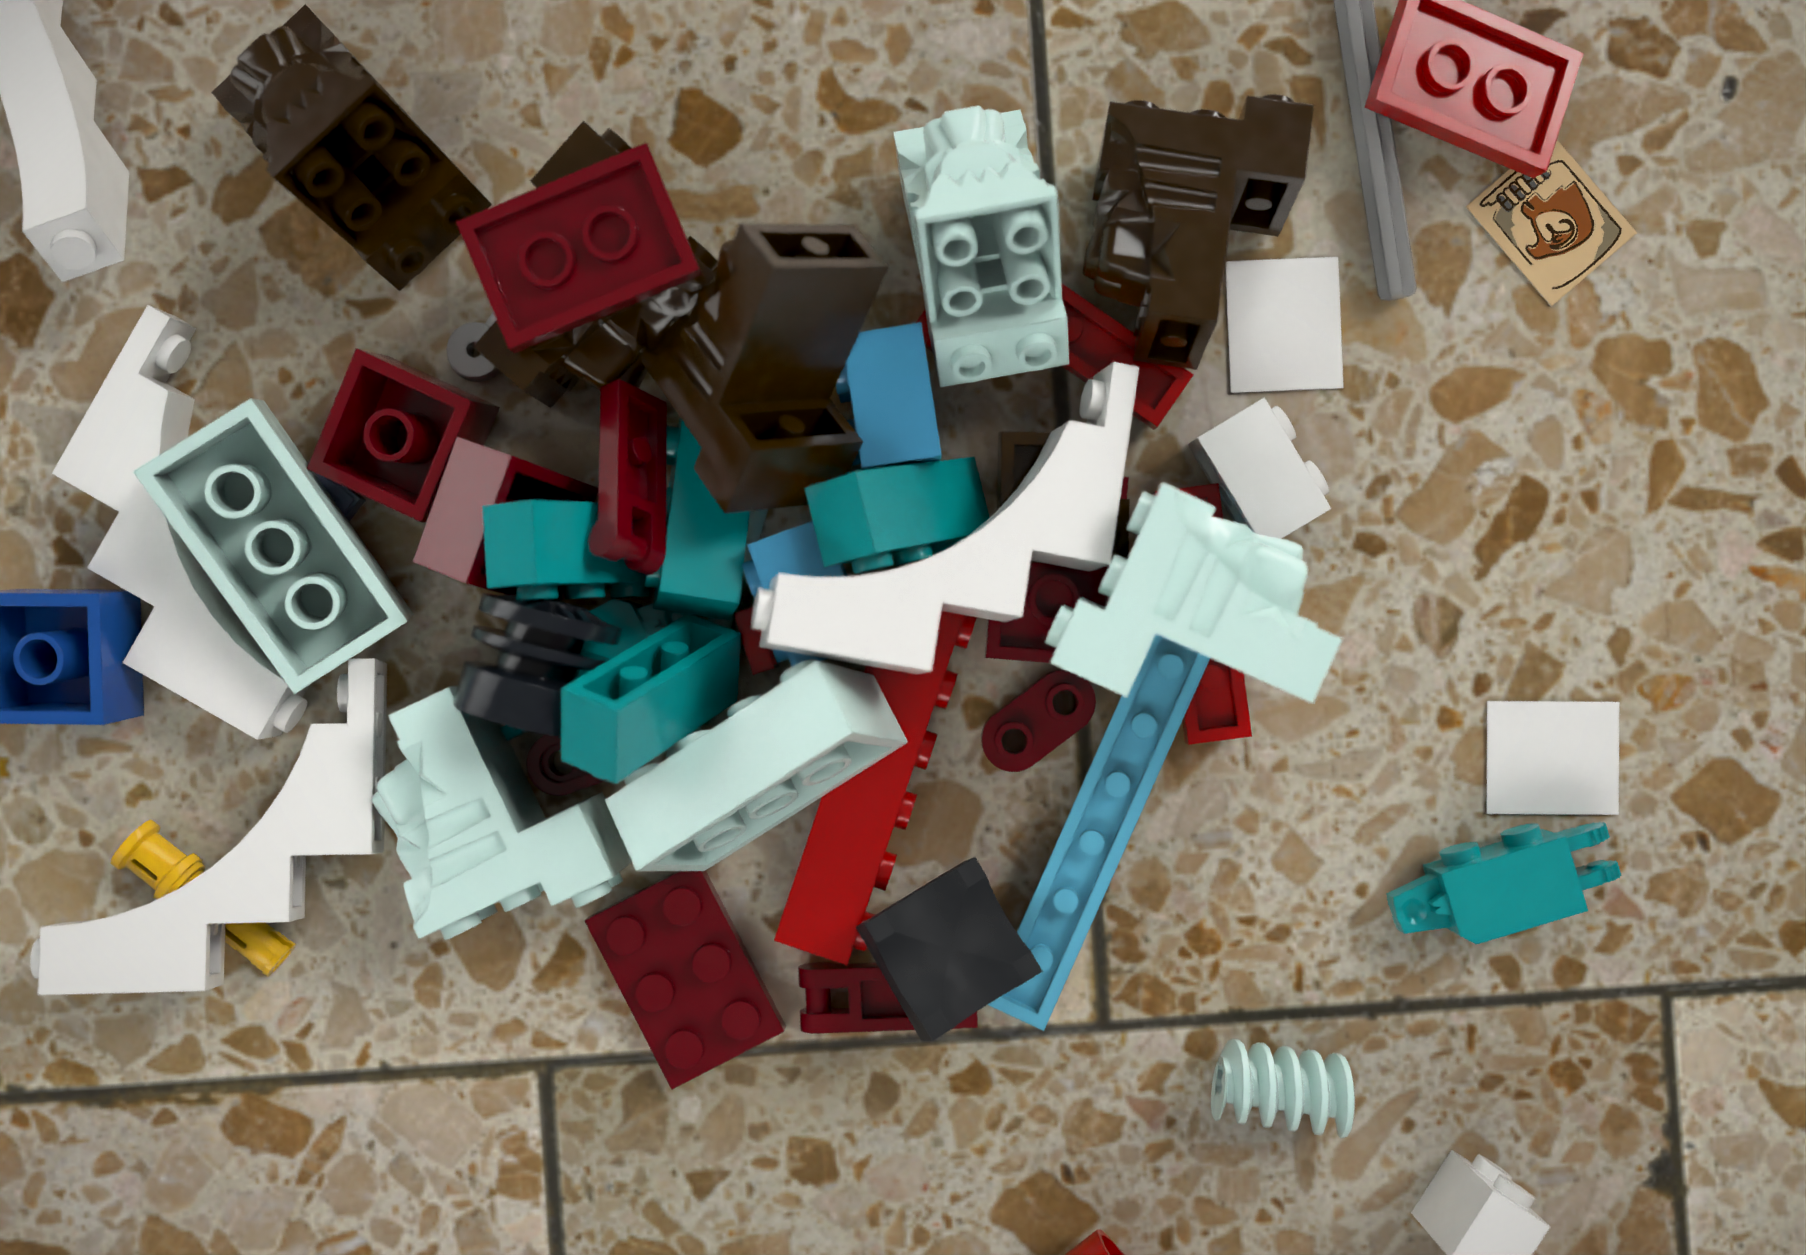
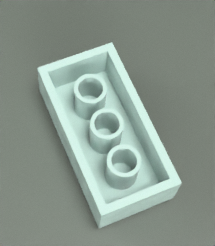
M250 398L133 472L289 688L296 694L408 622L414 614L317 475L307 469V461L265 401Z
M816 660L800 662L787 669L780 676L781 684L763 696L754 695L734 704L727 711L729 718L711 730L697 731L680 740L675 746L677 753L660 764L654 763L643 766L624 779L626 786L605 799V802L636 871H705L908 743L874 675Z

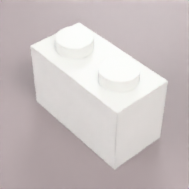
M1265 397L1187 444L1210 483H1219L1221 501L1233 521L1247 525L1258 535L1282 539L1331 509L1324 497L1329 493V487L1324 476L1312 461L1303 462L1291 442L1296 438L1292 423L1280 407L1274 406L1271 408Z
M1453 1150L1450 1151L1411 1212L1446 1255H1533L1550 1228L1530 1208L1536 1198L1511 1181L1513 1178L1511 1175L1480 1154L1471 1163Z

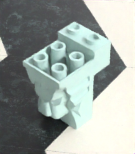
M980 106L946 111L942 118L929 121L925 127L893 132L900 183L923 287L928 333L940 387L1069 365L1068 321L1062 300L1058 194L1055 185H1048L1044 179H1040V169L1034 163L1033 156L1028 149L1027 129L1021 110L999 113L992 109L983 110Z
M1162 482L1156 496L1143 491L1126 528L1127 531L1138 535L1128 560L1115 554L1098 592L1110 597L1107 606L1104 607L1084 597L1078 600L1075 609L1064 604V606H1061L1052 624L1045 643L1057 648L1050 663L1125 697L1128 696L1155 635L1158 634L1313 703L1342 642V638L1317 628V623L1298 616L1304 595L1303 589L1308 575L1307 565L1302 561L1303 548L1301 545L1285 539L1261 536L1254 533L1247 525L1214 518L1212 516L1216 507Z
M458 686L443 689L388 715L399 737L397 741L399 748L407 759L395 766L394 770L379 780L377 784L378 791L373 795L372 802L396 833L398 838L396 851L412 879L403 884L414 919L413 928L418 939L439 929L444 940L459 935L482 923L481 920L498 912L494 903L499 901L504 912H507L540 896L541 892L545 891L551 906L571 898L575 907L578 908L612 891V887L623 881L619 872L628 866L632 860L607 807L603 792L545 818L510 741L506 740L500 729L503 727L502 724L457 709L453 703Z

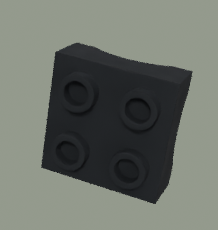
M976 857L960 863L856 926L921 1041L933 1042L981 1008L1042 972L1032 952L1022 941L1005 915Z

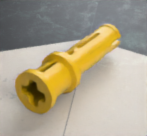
M148 820L131 833L114 853L110 864L118 870L128 868L155 890L153 898L157 900L181 888L202 874L205 870V865L202 864L203 859L195 853L188 856L159 834L160 825L153 820ZM225 923V943L251 961L267 977L278 969L296 946L293 941L286 938L279 931L277 932L267 923Z

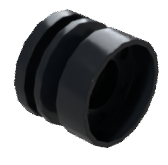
M482 593L478 609L484 613L508 620L505 630L486 626L473 627L471 636L485 645L500 650L497 662H464L453 705L461 711L492 722L561 737V688L578 679L580 670L592 671L610 660L607 657L586 651L587 641L618 645L622 628L603 621L586 608L554 599L516 600V594L495 595Z

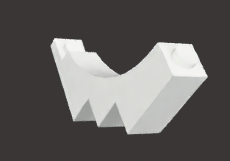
M0 0V96L11 129L20 171L23 198L22 231L61 282H65L124 261L129 171L94 122L97 80L60 27L63 0Z
M147 305L52 474L119 511L87 568L154 606L123 663L257 740L281 736L282 732L288 733L304 714L307 700L302 697L309 685L296 694L292 692L133 472L188 437L195 401L192 397L166 382L169 376L177 372L187 361L191 351L190 339L197 328L176 316Z
M1113 362L1094 375L1093 379H1089L1085 384L1080 401V416L1087 419V423L1069 420L1052 431L1035 464L1016 491L994 515L967 537L945 551L925 560L889 571L852 577H808L778 573L770 580L769 589L758 588L756 593L751 629L762 631L759 647L913 674L932 671L941 611L1001 622L1021 618L1023 615L1031 560L1085 571H1093L1110 565L1139 367Z
M375 658L348 660V674H340L337 685L338 708L340 712H347V723L310 725L299 758L285 785L271 806L240 843L210 869L181 888L147 905L98 920L65 922L40 927V938L34 942L30 956L32 975L34 978H38V995L207 991L224 984L225 923L291 922L305 918L306 855L384 853L385 819L376 809L372 802V797L378 791L377 784L379 780L385 775L387 663Z

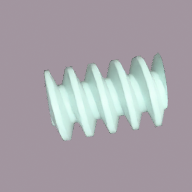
M1231 1039L1227 1041L1222 1049L1213 1075L1211 1089L1212 1116L1215 1121H1219L1226 1103L1233 1104L1237 1124L1244 1125L1251 1108L1258 1107L1262 1126L1270 1128L1277 1110L1284 1111L1288 1131L1295 1132L1298 1130L1303 1114H1308L1312 1131L1315 1135L1323 1134L1330 1117L1335 1118L1339 1138H1345L1352 1129L1355 1111V1092L1350 1066L1347 1059L1339 1053H1332L1323 1061L1317 1051L1308 1049L1303 1051L1300 1057L1297 1058L1295 1051L1291 1047L1282 1046L1272 1056L1270 1048L1265 1043L1260 1042L1253 1044L1247 1053L1244 1043L1238 1039Z

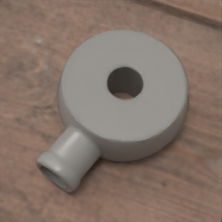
M494 313L491 314L486 323L471 322L461 325L451 334L448 340L447 357L452 369L466 380L473 382L486 381L501 372L482 354L473 358V350L475 349L473 346L496 321Z

